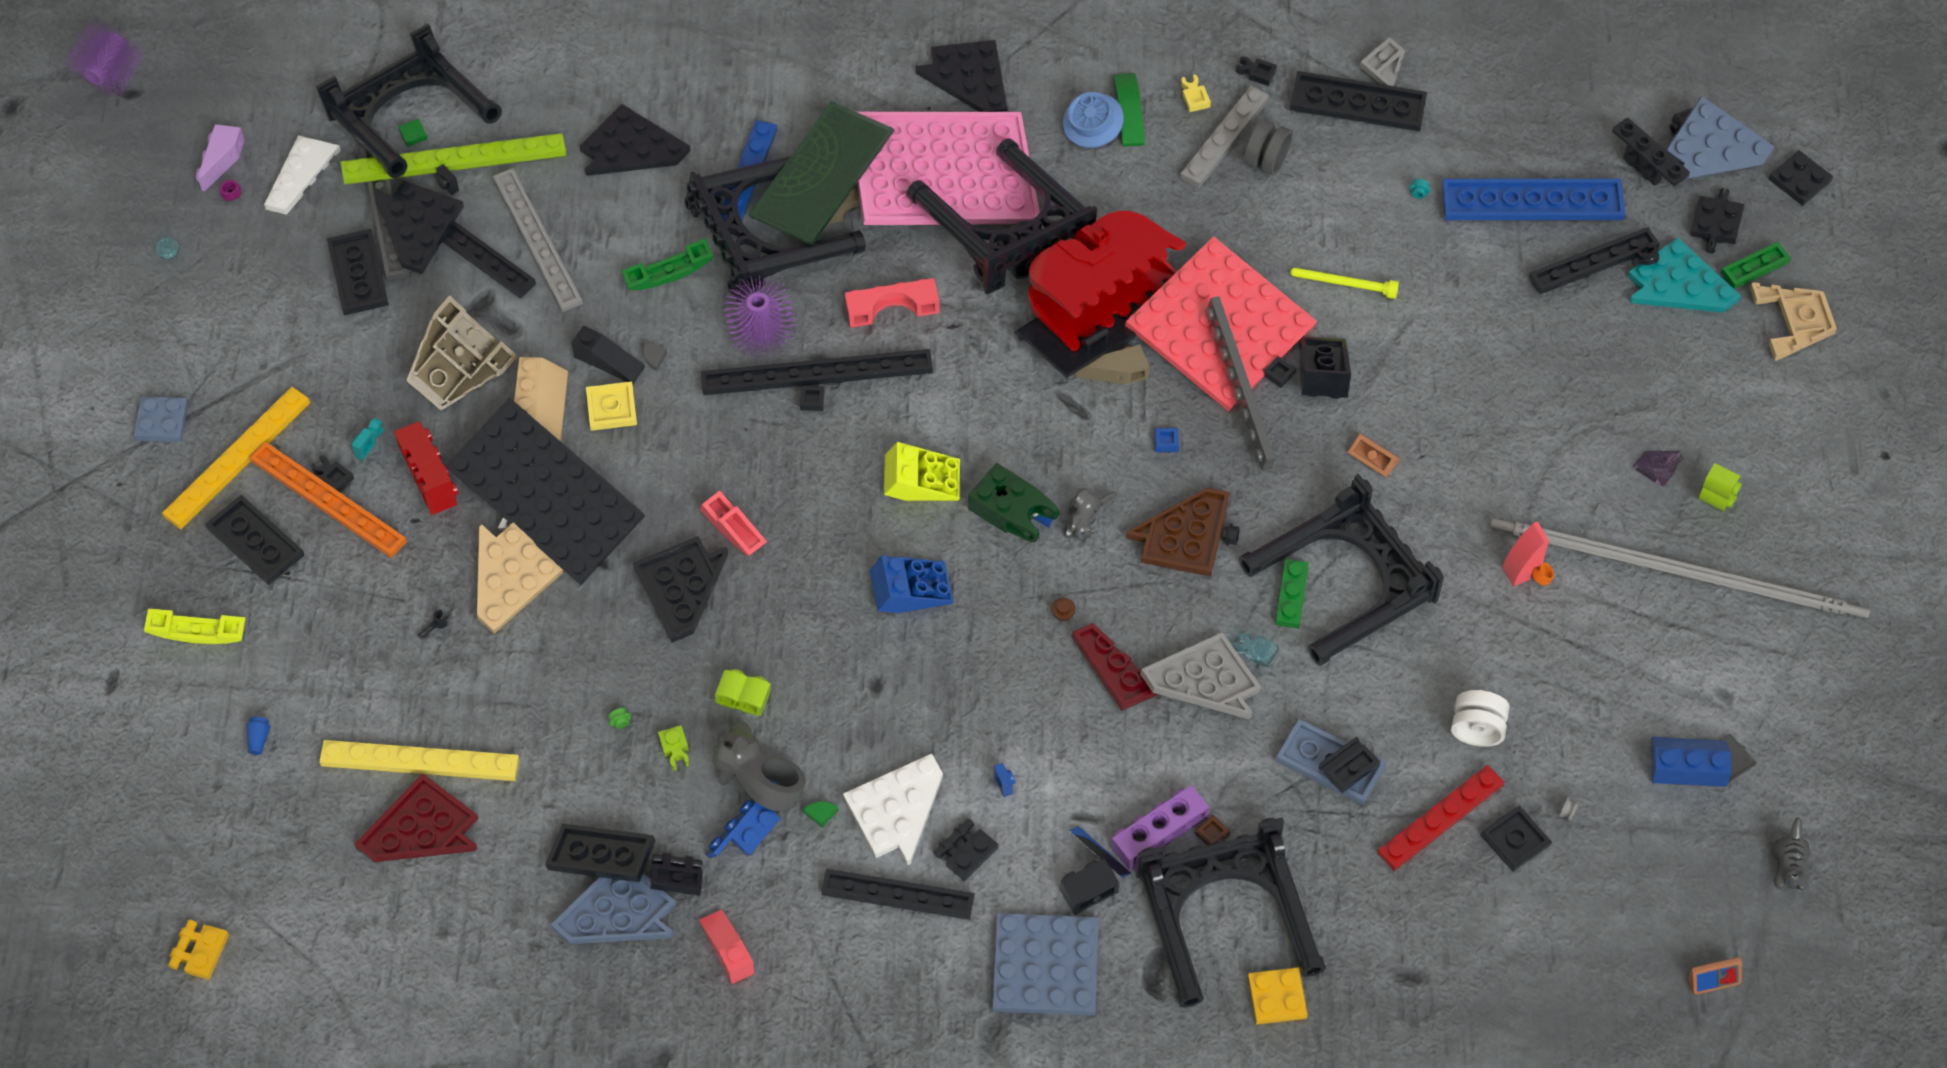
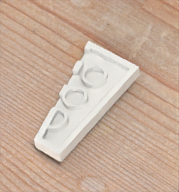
M298 135L264 204L266 210L287 215L304 195L303 191L316 181V176L319 172L328 167L330 159L334 155L337 156L341 151L340 146Z

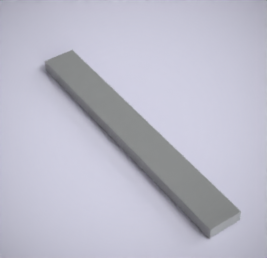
M512 168L494 175L493 181L561 312L582 305V299L514 169Z

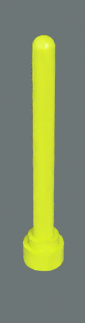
M1292 268L1290 270V274L1293 277L1383 292V295H1387V298L1396 299L1399 281L1390 280V282L1379 283L1300 268Z

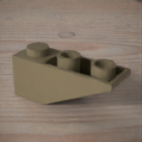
M1141 345L1127 346L1122 350L1104 354L1076 372L1075 377L1130 384L1149 379L1150 366Z

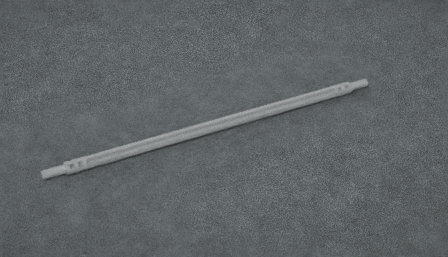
M1492 518L1490 527L1512 532L1513 535L1521 537L1531 525L1517 521L1515 524ZM1542 528L1549 539L1548 544L1841 615L1847 613L1864 618H1869L1870 609L1847 604V601Z

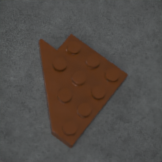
M1205 488L1128 530L1126 539L1145 542L1141 563L1211 577L1230 492Z

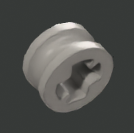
M1568 796L1559 817H1567L1568 821L1571 822L1580 801L1573 802L1571 797Z

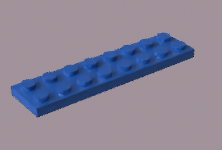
M1621 179L1442 180L1445 220H1624L1625 218Z

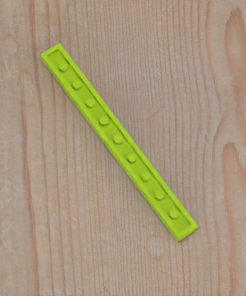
M563 133L399 154L406 160L408 165L406 172L401 177L437 173L436 168L442 164L450 171L566 156ZM374 157L341 161L344 185L391 179L384 171L383 166Z

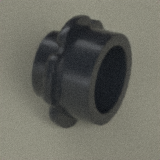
M1230 523L1228 527H1224L1222 540L1226 541L1227 546L1229 544L1237 545L1240 527L1233 526V523Z

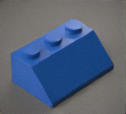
M1651 737L1652 783L1728 786L1731 776V751L1726 740Z

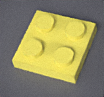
M632 381L586 387L591 431L637 425Z

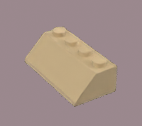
M519 357L514 402L561 441L569 373L567 370L544 358Z

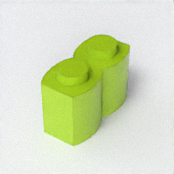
M1714 463L1705 479L1699 500L1725 512L1727 507H1733L1738 497L1737 494L1742 486V483L1739 482L1741 476Z
M737 669L724 670L715 692V702L724 707L739 709L745 713L762 716L771 693V683L761 676L747 677L742 671Z

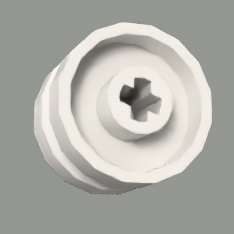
M1470 690L1462 692L1456 698L1455 715L1451 727L1453 736L1464 743L1475 746L1490 747L1500 744L1504 741L1507 727L1505 722H1507L1510 708L1507 700L1500 695L1488 691Z

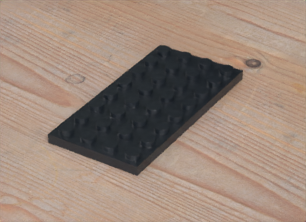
M510 397L445 465L448 470L510 524L515 523L533 540L541 551L560 566L580 586L645 517L642 511Z

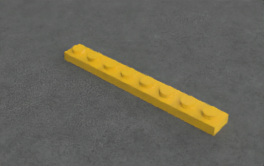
M291 387L162 512L163 517L181 530L251 462L249 457L265 441L270 443L310 404L309 398Z

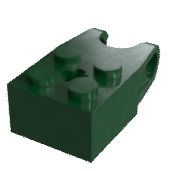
M997 462L968 494V508L970 511L1001 531L1012 533L1029 542H1037L1040 534L1033 523L1030 522L1032 518L1044 516L1055 520L1060 514L1057 506L1036 487Z

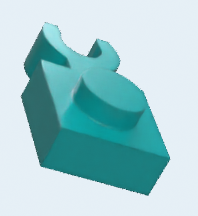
M373 418L368 429L364 428L360 434L354 437L352 449L356 458L363 461L375 446V439L384 431V428L381 427L382 421Z

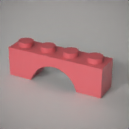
M934 278L920 279L907 283L900 282L883 287L876 286L871 289L853 290L845 293V306L850 328L873 324L874 318L880 310L893 305L907 307L917 317L940 313L939 296Z

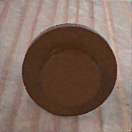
M1058 598L1052 604V614L1060 621H1067L1075 614V604L1068 598Z

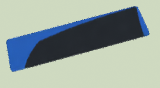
M1078 826L1069 830L1101 860L1105 859L1109 867L1121 878L1132 874L1082 828Z

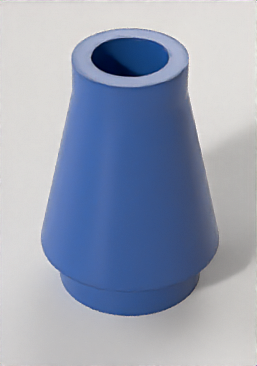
M250 717L249 722L246 723L248 753L254 755L263 753V747L271 728L268 719Z

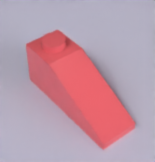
M722 909L699 919L731 984L755 974L753 961L745 945Z

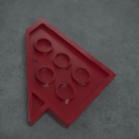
M422 773L354 845L357 850L373 862L473 852L477 850V845L464 834L479 818L475 812Z

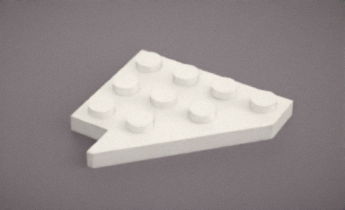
M932 754L843 793V798L875 858L898 848L907 865L911 864L943 779V773Z

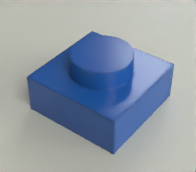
M1003 763L995 765L994 779L1003 797L1013 794V784L1015 783L1013 773L1010 769L1006 770Z

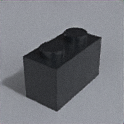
M1105 859L1098 862L1094 860L1089 862L1084 869L1076 873L1070 872L1066 874L1060 881V892L1076 915L1119 893V881Z

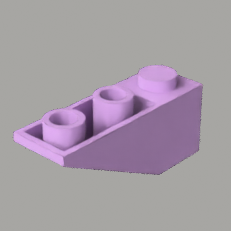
M215 124L212 133H209L207 150L203 151L202 165L196 172V180L199 181L202 191H206L239 159L245 142L241 127Z

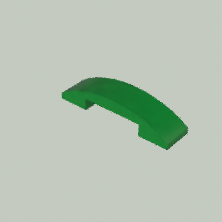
M1113 74L1115 94H1117V101L1124 114V122L1121 129L1123 147L1145 145L1141 100L1136 74Z
M706 238L686 245L685 252L644 267L643 263H639L621 270L629 290L658 287L681 279L703 267L714 258Z

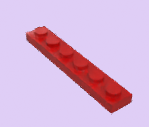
M1486 765L1378 849L1377 854L1393 871H1396L1503 787L1504 781Z

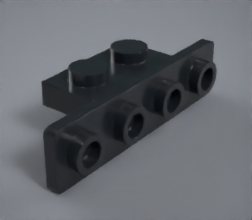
M1630 118L1624 119L1613 127L1612 132L1627 144L1623 157L1627 164L1633 166L1645 180H1648L1654 186L1661 182L1662 176L1673 186H1676L1689 176L1690 171Z

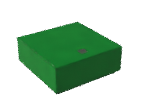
M419 119L398 126L407 147L428 139Z

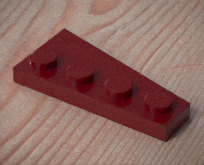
M1094 623L1072 632V639L1121 711L1159 695L1153 693L1140 675L1141 669L1131 662V658L1125 652L1121 653L1114 646L1115 643Z

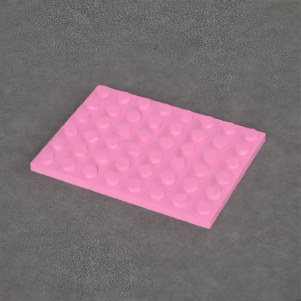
M848 112L851 116L889 132L856 178L863 225H940L918 204H914L907 198L906 192L908 187L917 180H922L970 224H1017L1023 221L1030 222L1039 215L1036 190L996 154L998 145L1003 140L1011 138L1019 145V149L1029 157L1021 112Z

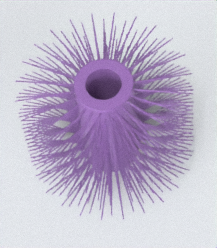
M100 29L98 34L95 31L93 32L95 35L91 34L95 38H92L93 40H90V43L86 40L88 38L84 32L85 35L82 40L87 41V43L83 42V44L87 45L84 46L86 49L82 46L77 48L79 51H82L80 53L82 56H74V58L80 60L77 61L79 69H81L78 71L83 72L80 73L83 75L75 74L74 76H84V79H87L88 82L90 81L92 85L96 84V87L101 85L102 88L104 84L112 88L110 86L111 82L116 86L117 84L114 82H117L116 80H119L122 76L127 79V75L130 78L131 70L129 69L133 70L137 61L130 57L136 55L132 52L134 50L131 49L130 51L129 47L131 46L127 45L132 44L126 42L133 41H125L127 38H122L120 34L118 35V32L117 34L114 33V29L113 32H108L107 29V33L105 31L102 32Z
M759 275V285H760V288H761V290H765V286H764V288H763V286L761 287V281H760V275ZM752 281L753 292L747 293L743 289L746 295L749 296L748 298L737 292V294L747 300L736 298V296H729L744 303H733V301L731 303L730 301L724 303L737 304L745 308L742 310L739 306L736 308H726V310L734 309L739 310V312L735 314L730 312L725 317L727 316L728 318V316L732 315L740 316L734 320L733 318L731 320L727 319V323H732V321L733 323L735 321L741 322L738 325L730 324L727 328L743 327L738 331H728V333L733 335L737 332H744L742 335L734 337V339L741 338L742 336L746 337L738 343L741 344L744 340L750 338L749 342L752 341L754 345L756 342L755 350L756 348L758 350L757 345L759 346L760 344L762 351V342L763 349L765 342L767 352H769L767 346L770 341L778 345L774 339L780 340L774 334L776 336L780 335L783 338L788 337L777 333L786 331L779 328L796 326V324H780L784 321H794L792 317L787 320L781 319L785 315L786 317L788 315L789 317L792 316L791 314H794L792 311L791 313L790 311L786 312V314L779 313L784 309H793V306L779 307L784 303H791L793 301L787 300L783 303H776L782 298L789 297L788 294L787 296L773 299L776 295L769 297L772 293L771 291L766 295L767 291L765 293L761 291L760 293L758 289L756 293Z

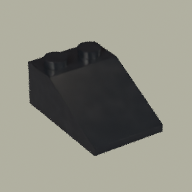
M1302 337L1300 339L1301 394L1309 397L1348 398L1351 369L1346 339Z

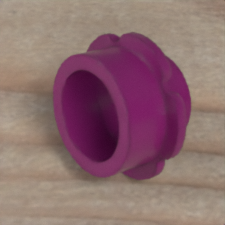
M234 180L224 181L220 186L219 194L226 201L235 200L241 195V186Z

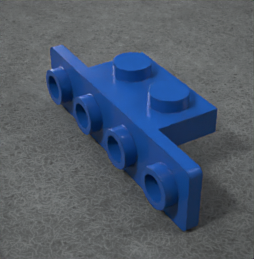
M753 799L751 801L747 800L739 808L741 813L736 819L732 818L724 826L726 831L720 837L717 836L708 845L710 850L705 855L708 858L718 856L731 840L748 856L781 818L773 810L759 805Z

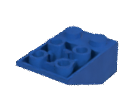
M882 555L869 570L878 611L902 613L948 605L954 602L945 561Z

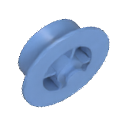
M1098 92L1081 94L1072 101L1064 114V132L1071 142L1080 147L1096 148L1106 145L1122 129L1124 122L1123 110L1114 98Z

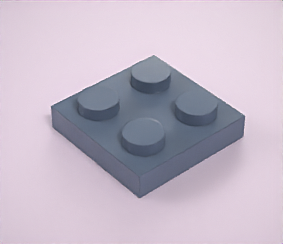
M141 397L134 430L135 441L182 442L189 405L188 399Z

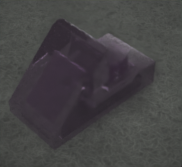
M1645 451L1633 465V468L1656 484L1664 486L1675 473L1677 465L1683 459L1680 451Z

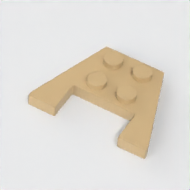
M1751 283L1750 290L1755 305L1779 302L1790 336L1770 339L1769 346L1774 361L1780 360L1835 334L1837 328L1824 291L1802 288L1788 290L1781 289L1778 285L1765 287L1760 286V283Z

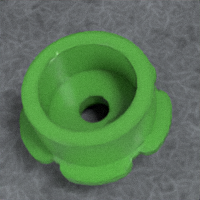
M626 708L612 711L608 715L609 725L616 727V729L628 726L631 713H628Z

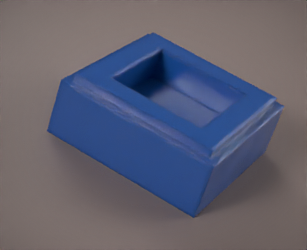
M1154 428L1155 452H1179L1178 428Z

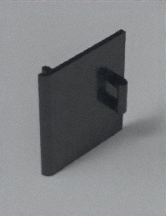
M1118 314L1112 315L1114 318V325L1112 327L1106 328L1097 325L1095 326L1097 331L1086 338L1083 336L1078 337L1080 347L1076 351H1071L1038 317L1014 331L1015 334H1018L1019 341L1025 340L1066 378L1136 336L1134 331L1125 326L1128 318Z

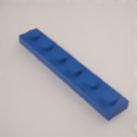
M759 120L755 121L737 168L766 161L777 132V124ZM756 185L746 189L738 200L737 207L741 221H743ZM725 198L723 206L730 204L731 201ZM728 214L721 215L724 221L728 219Z

